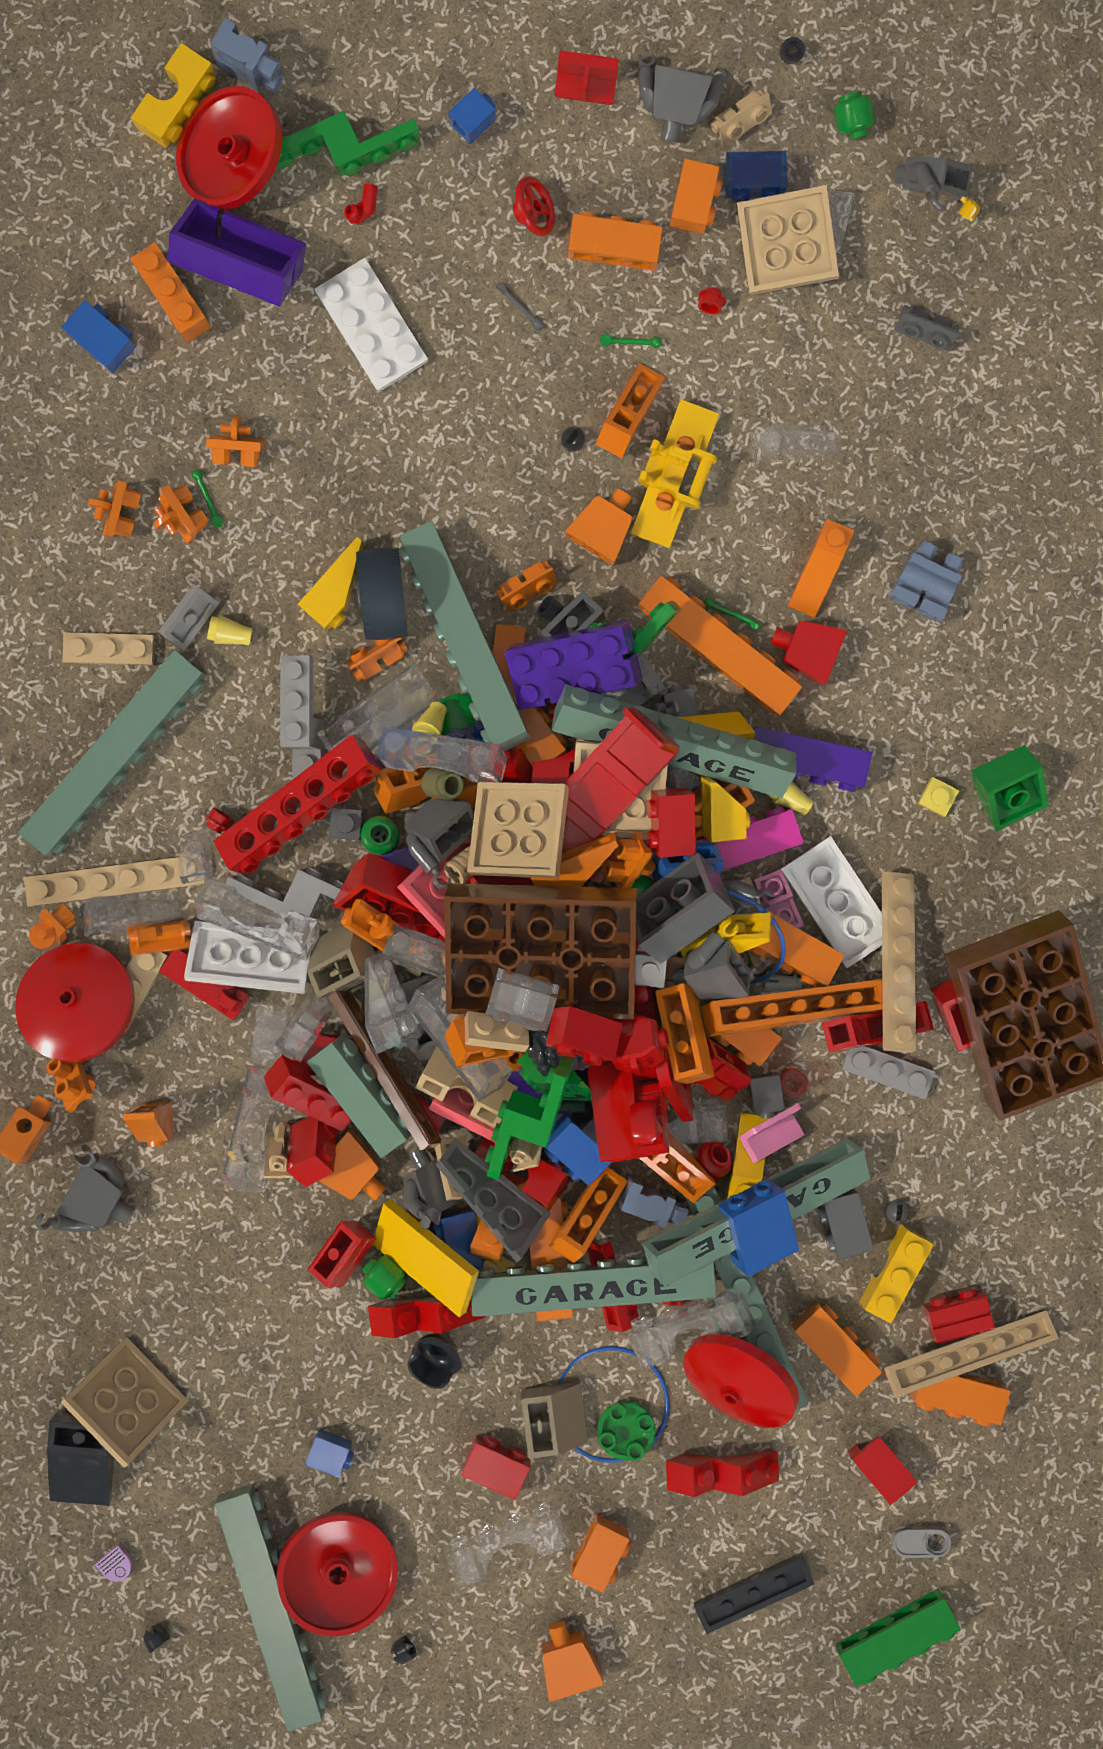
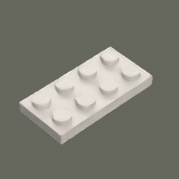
M365 258L314 289L378 393L428 362L425 353Z
M831 836L781 868L785 878L830 946L844 954L841 962L845 968L850 967L882 946V912Z
M194 921L184 978L186 981L305 994L308 979L307 967L313 947L314 935Z

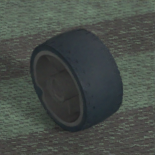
M372 548L356 552L358 582H356L359 610H362L365 639L386 640L408 636L399 548Z

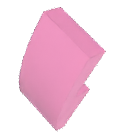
M781 869L754 880L757 891L761 888H769L774 893V897L767 894L760 897L762 902L770 904V907L765 910L798 929L804 928L803 921L793 901V894Z

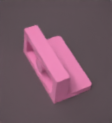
M799 1103L739 1137L753 1163L760 1161L805 1135L793 1115L801 1109Z

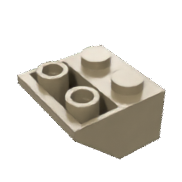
M344 925L314 940L307 967V973L317 998L330 996L335 991H346L383 972L372 944L345 928Z
M580 1382L521 1389V1404L529 1459L560 1455L588 1442Z

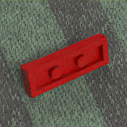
M182 949L173 950L159 972L234 1021L251 995L238 986L186 981L184 974L188 953Z
M595 1240L591 1242L587 1249L591 1265H597V1261L602 1259L615 1260L611 1241ZM636 1304L602 1307L607 1330L618 1332L632 1329L631 1321L639 1317Z

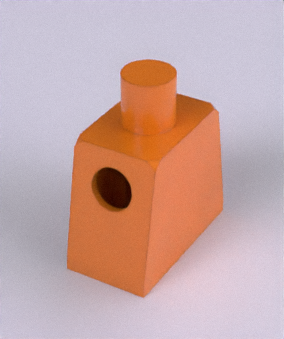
M618 488L609 501L597 495L567 528L565 537L613 566L633 519L631 515L624 512L631 500V496Z
M37 1094L29 1109L19 1106L0 1134V1154L16 1164H27L51 1124L44 1117L53 1105V1102ZM27 1120H30L32 1123V1128L29 1132H26L24 1128Z
M350 1128L336 1144L334 1173L319 1181L350 1200H353L362 1190L375 1201L386 1188L374 1177L375 1173L380 1169L381 1163Z
M563 1620L550 1624L548 1628L552 1640L542 1643L549 1702L603 1686L602 1669L583 1632L579 1631L569 1634L566 1622Z

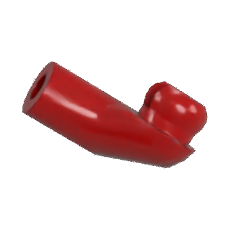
M369 183L364 184L362 201L356 205L346 206L344 216L351 224H361L374 215L378 186Z

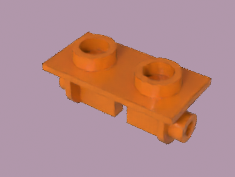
M538 561L522 571L526 579L523 583H521L516 575L499 585V589L495 592L500 601H502L507 613L525 607L529 600L539 594L543 595L550 592L554 585L559 583L553 568L550 567L547 561L542 563Z
M401 637L375 640L376 643L365 649L362 646L351 652L349 655L350 659L346 660V663L350 670L356 667L352 671L356 680L360 681L363 679L366 681L380 672L382 669L377 662L380 658L383 659L388 667L405 657L404 653L409 650L403 640L397 643V641L401 640Z
M188 920L127 927L131 956L190 948V925Z

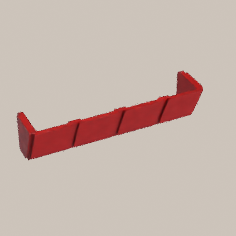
M626 706L622 710L626 716L564 783L569 787L562 853L598 839L678 754L680 746L639 709ZM473 875L469 879L472 884L534 886L530 877Z

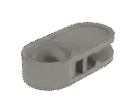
M909 1525L900 1526L891 1534V1545L895 1552L903 1558L943 1557L951 1549V1539L946 1530L941 1526ZM933 1534H941L944 1538L942 1545L938 1548H932L928 1545V1539Z

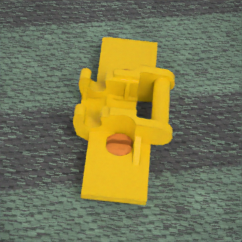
M680 399L664 445H661L658 440L654 439L650 446L651 455L645 471L642 470L638 478L639 483L647 487V491L631 535L670 549L685 506L699 509L701 504L699 499L711 466L716 464L718 459L715 455L706 452L719 413ZM693 460L700 464L689 494L686 496L678 491L689 461Z

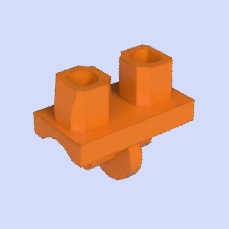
M233 416L231 424H221V433H229L231 436L211 435L210 438H206V448H211L213 464L229 465L231 463V450H241V466L257 467L260 452L265 448V439L241 437V434L251 435L252 427L241 425L240 416Z
M118 480L117 483H114L110 503L107 502L109 492L105 490H100L98 500L91 498L88 500L87 505L96 508L93 519L102 521L104 511H107L102 536L110 538L114 535L130 537L132 534L134 520L119 516L121 506L136 510L141 493L126 487L127 482Z
M167 485L160 490L162 495L158 500L162 506L155 509L159 518L154 522V526L158 531L166 528L171 536L179 531L186 544H189L195 540L197 533L207 526L208 519L200 509L190 514H187L184 506L193 501L192 494L186 485L174 489Z
M634 831L630 839L619 838L618 847L614 850L617 857L616 862L605 861L601 867V873L605 881L614 882L617 888H631L641 874L651 875L656 867L651 859L653 853L645 845L642 832Z
M356 899L352 908H346L341 919V924L345 928L384 952L389 951L391 937L399 927V924L393 921L389 915L381 913L361 899Z
M63 903L52 913L45 908L39 913L40 923L30 929L29 941L32 946L41 950L48 949L54 944L55 939L59 945H62L67 940L66 931L76 924L74 921L75 915Z
M52 1059L47 1063L48 1074L55 1076L57 1082L54 1087L55 1096L62 1099L66 1111L73 1113L80 1102L93 1096L92 1091L96 1083L91 1075H86L82 1062L67 1063Z

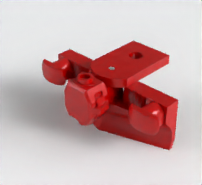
M635 985L634 1020L610 1019L622 1023L616 1059L604 1061L601 1066L592 1065L587 1068L599 1160L601 1162H617L670 1153L666 1097L682 1122L694 1120L691 1083L684 1084L674 1080L667 1049L669 1047L668 1033L665 1028L661 1029L660 1012L655 991L658 990L657 987ZM657 1078H658V1080L647 1081V1082H642V1083H641V1081H646V1080H651V1079H657Z

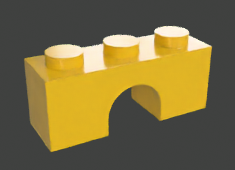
M182 43L164 67L169 79L178 85L177 93L168 100H159L147 93L131 116L138 130L167 148L170 142L174 143L178 140L182 131V124L198 106V100L203 93L211 91L216 80L212 64Z
M901 1224L887 1249L889 1256L882 1272L877 1277H872L859 1301L862 1307L891 1324L934 1244L928 1238Z

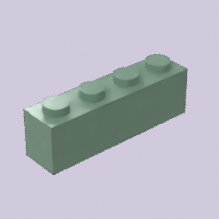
M345 1033L307 1061L380 1158H383L411 1136L369 1064L358 1051L356 1044Z

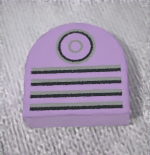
M119 1543L99 1559L95 1566L105 1578L118 1582L124 1580L129 1575L133 1566V1560L127 1550Z

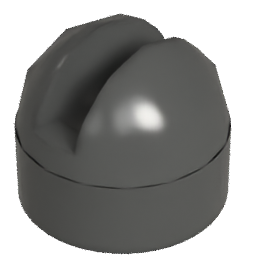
M896 1199L886 1205L885 1215L890 1222L902 1224L908 1220L910 1210L906 1203ZM897 1205L902 1206L900 1220H896Z

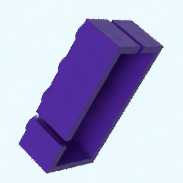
M194 198L169 232L167 262L280 307L289 294L291 287L294 286L303 272L307 243L227 211L223 213L221 238H218L217 230L220 208L208 205Z
M629 619L516 643L505 650L504 653L519 710L543 706L549 701L551 704L558 703L565 684L597 694L636 687L643 679L637 652L630 653L626 659H624L623 655L628 654L635 646Z

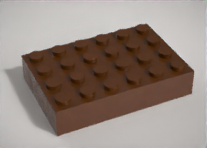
M448 884L444 896L446 1014H467L468 1011L504 1016L552 1017L554 1008L571 1006L607 1019L634 1020L637 888Z
M1059 910L945 954L985 1100L1000 1121L1103 1081V1041L1074 924Z

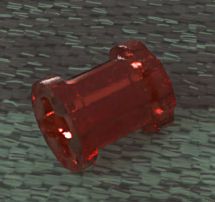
M792 1067L785 1068L779 1074L781 1088L787 1095L797 1097L807 1090V1077L798 1069ZM791 1075L800 1080L799 1083L794 1084V1089L786 1084V1081L791 1080Z

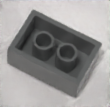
M698 852L637 896L636 939L639 946L660 964L735 912L719 872Z

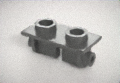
M912 304L910 307L904 305L894 331L902 333L908 338H915L930 344L936 349H943L949 352L960 333V327L955 325L956 322L935 315L933 321L928 320L930 312L914 307Z

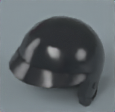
M429 1333L422 1336L414 1344L407 1366L410 1373L422 1384L433 1389H442L449 1383L452 1375L461 1369L462 1363L457 1346L452 1339L444 1334Z

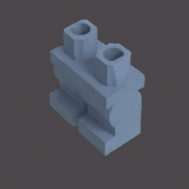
M225 18L210 43L217 67L241 81L249 83L250 88L257 92L263 86L276 93L284 79L283 74L279 72L280 62L270 56L268 46L265 43L259 41L256 45L251 37L246 35L239 36L236 24Z
M923 541L915 553L909 555L887 598L909 609L916 606L915 612L940 622L944 619L948 610L947 607L962 578L959 572L963 559L948 553L942 565H939L932 561L938 547Z
M627 1172L625 1179L628 1182L617 1199L621 1211L649 1221H655L657 1226L665 1229L668 1222L678 1225L686 1220L689 1212L688 1208H685L684 1202L676 1200L670 1190L662 1188L660 1192L654 1186H643L638 1176Z

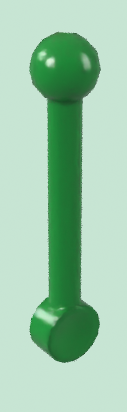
M603 334L600 337V343L605 347L610 344L651 345L653 348H659L662 345L661 338L657 336L652 339L611 338L609 334Z
M195 469L192 472V478L197 481L212 515L211 523L215 528H220L224 521L215 510L202 479L203 472L200 469Z
M706 598L704 600L706 609H716L749 624L750 627L757 630L762 625L760 620L751 619L715 603L713 598Z

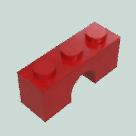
M281 1054L263 1078L272 1099L340 1131H343L350 1123V1117L326 1086L316 1082L309 1075L304 1065Z
M484 1138L475 1154L485 1161L490 1146H495V1143ZM509 1154L501 1172L502 1175L513 1168L514 1163L511 1161L512 1158ZM540 1159L539 1166L524 1169L529 1176L522 1191L550 1212L567 1185L568 1180L567 1175L564 1173L565 1169L553 1161L546 1163Z

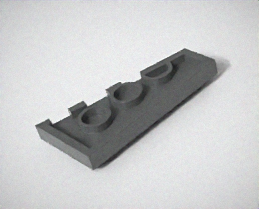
M454 1139L438 1160L436 1166L513 1259L518 1262L551 1213L502 1174L498 1180L488 1177L489 1164L457 1139Z

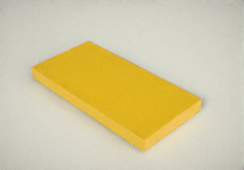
M389 1199L383 1203L375 1234L376 1240L373 1245L384 1255H388L403 1271L458 1317H461L467 1312L479 1271L430 1230L423 1229L419 1221L393 1200Z

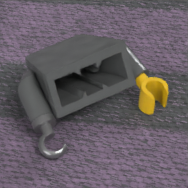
M908 157L906 165H898L895 168V182L902 184L903 189L924 193L926 198H930V202L936 210L945 211L946 205L943 206L938 202L939 195L953 196L957 203L961 201L964 203L959 210V214L967 220L973 221L980 212L979 204L968 197L970 194L968 190L972 165L948 158Z
M729 915L717 924L720 929L716 933L712 932L700 946L686 953L685 968L674 969L673 971L675 985L682 983L690 985L696 995L703 1000L749 997L750 982L754 980L753 975L761 973L767 966L766 958L760 957L759 960L762 962L758 967L752 966L748 968L729 939L723 940L725 936L731 937L738 932L737 922Z

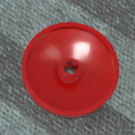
M231 86L220 89L199 103L184 124L176 151L177 172L186 192L192 198L220 208L219 210L236 208L254 198L270 180L280 158L282 126L278 113L266 98L255 90L243 86Z
M69 943L55 947L40 956L29 967L20 982L15 1001V1014L20 1032L33 1049L53 1060L77 1063L96 1058L108 1051L119 1041L131 1021L135 1004L133 982L124 964L113 954L99 946L89 943Z
M708 1334L695 1339L684 1356V1371L692 1387L707 1403L726 1416L741 1423L761 1428L780 1427L792 1419L799 1404L797 1386L787 1370L776 1359L757 1346L728 1335Z
M345 1511L325 1513L312 1518L300 1526L285 1544L277 1566V1586L286 1612L298 1625L307 1631L330 1637L349 1635L373 1623L390 1603L398 1577L396 1555L385 1532L367 1517ZM335 1567H341V1569L337 1572L331 1571L334 1570Z

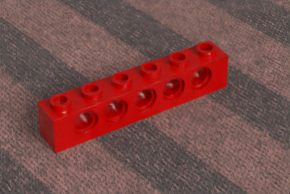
M351 734L213 840L229 870L240 874L250 873L257 869L259 863L266 857L278 853L282 848L281 846L287 841L303 834L305 828L312 822L324 818L328 810L333 806L349 799L354 790L370 783L374 779V775L381 771L382 768L367 743ZM347 767V768H348L347 773H346V775L342 778V773H343L344 769ZM324 785V790L322 794L319 795V790ZM301 803L300 809L296 813V808L298 804ZM277 821V827L273 830L274 823ZM254 839V844L251 847V841Z

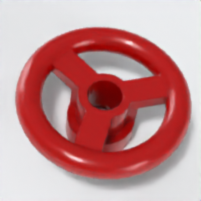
M525 176L521 178L515 190L514 216L520 224L525 225L534 235L540 237L547 236L552 232L555 225V210L551 196L545 186L535 177ZM532 187L539 193L544 203H541L535 196ZM543 214L547 216L544 227L537 225L538 215Z

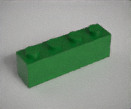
M937 1588L835 1643V1647L853 1683L857 1687L860 1684L871 1683L876 1679L877 1675L886 1670L897 1669L903 1664V1661L914 1655H923L934 1644L952 1639L961 1628L941 1591Z

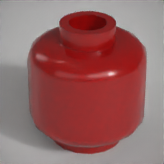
M717 1141L704 1142L691 1153L693 1158L713 1178L715 1183L726 1176L732 1168L730 1152L723 1144Z

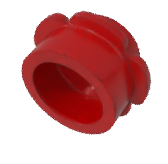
M708 287L698 294V308L704 313L711 315L719 314L722 306L726 305V298L722 297V292L718 288Z
M215 807L211 809L209 814L205 813L204 815L208 820L206 825L219 834L223 830H228L233 821L230 816Z

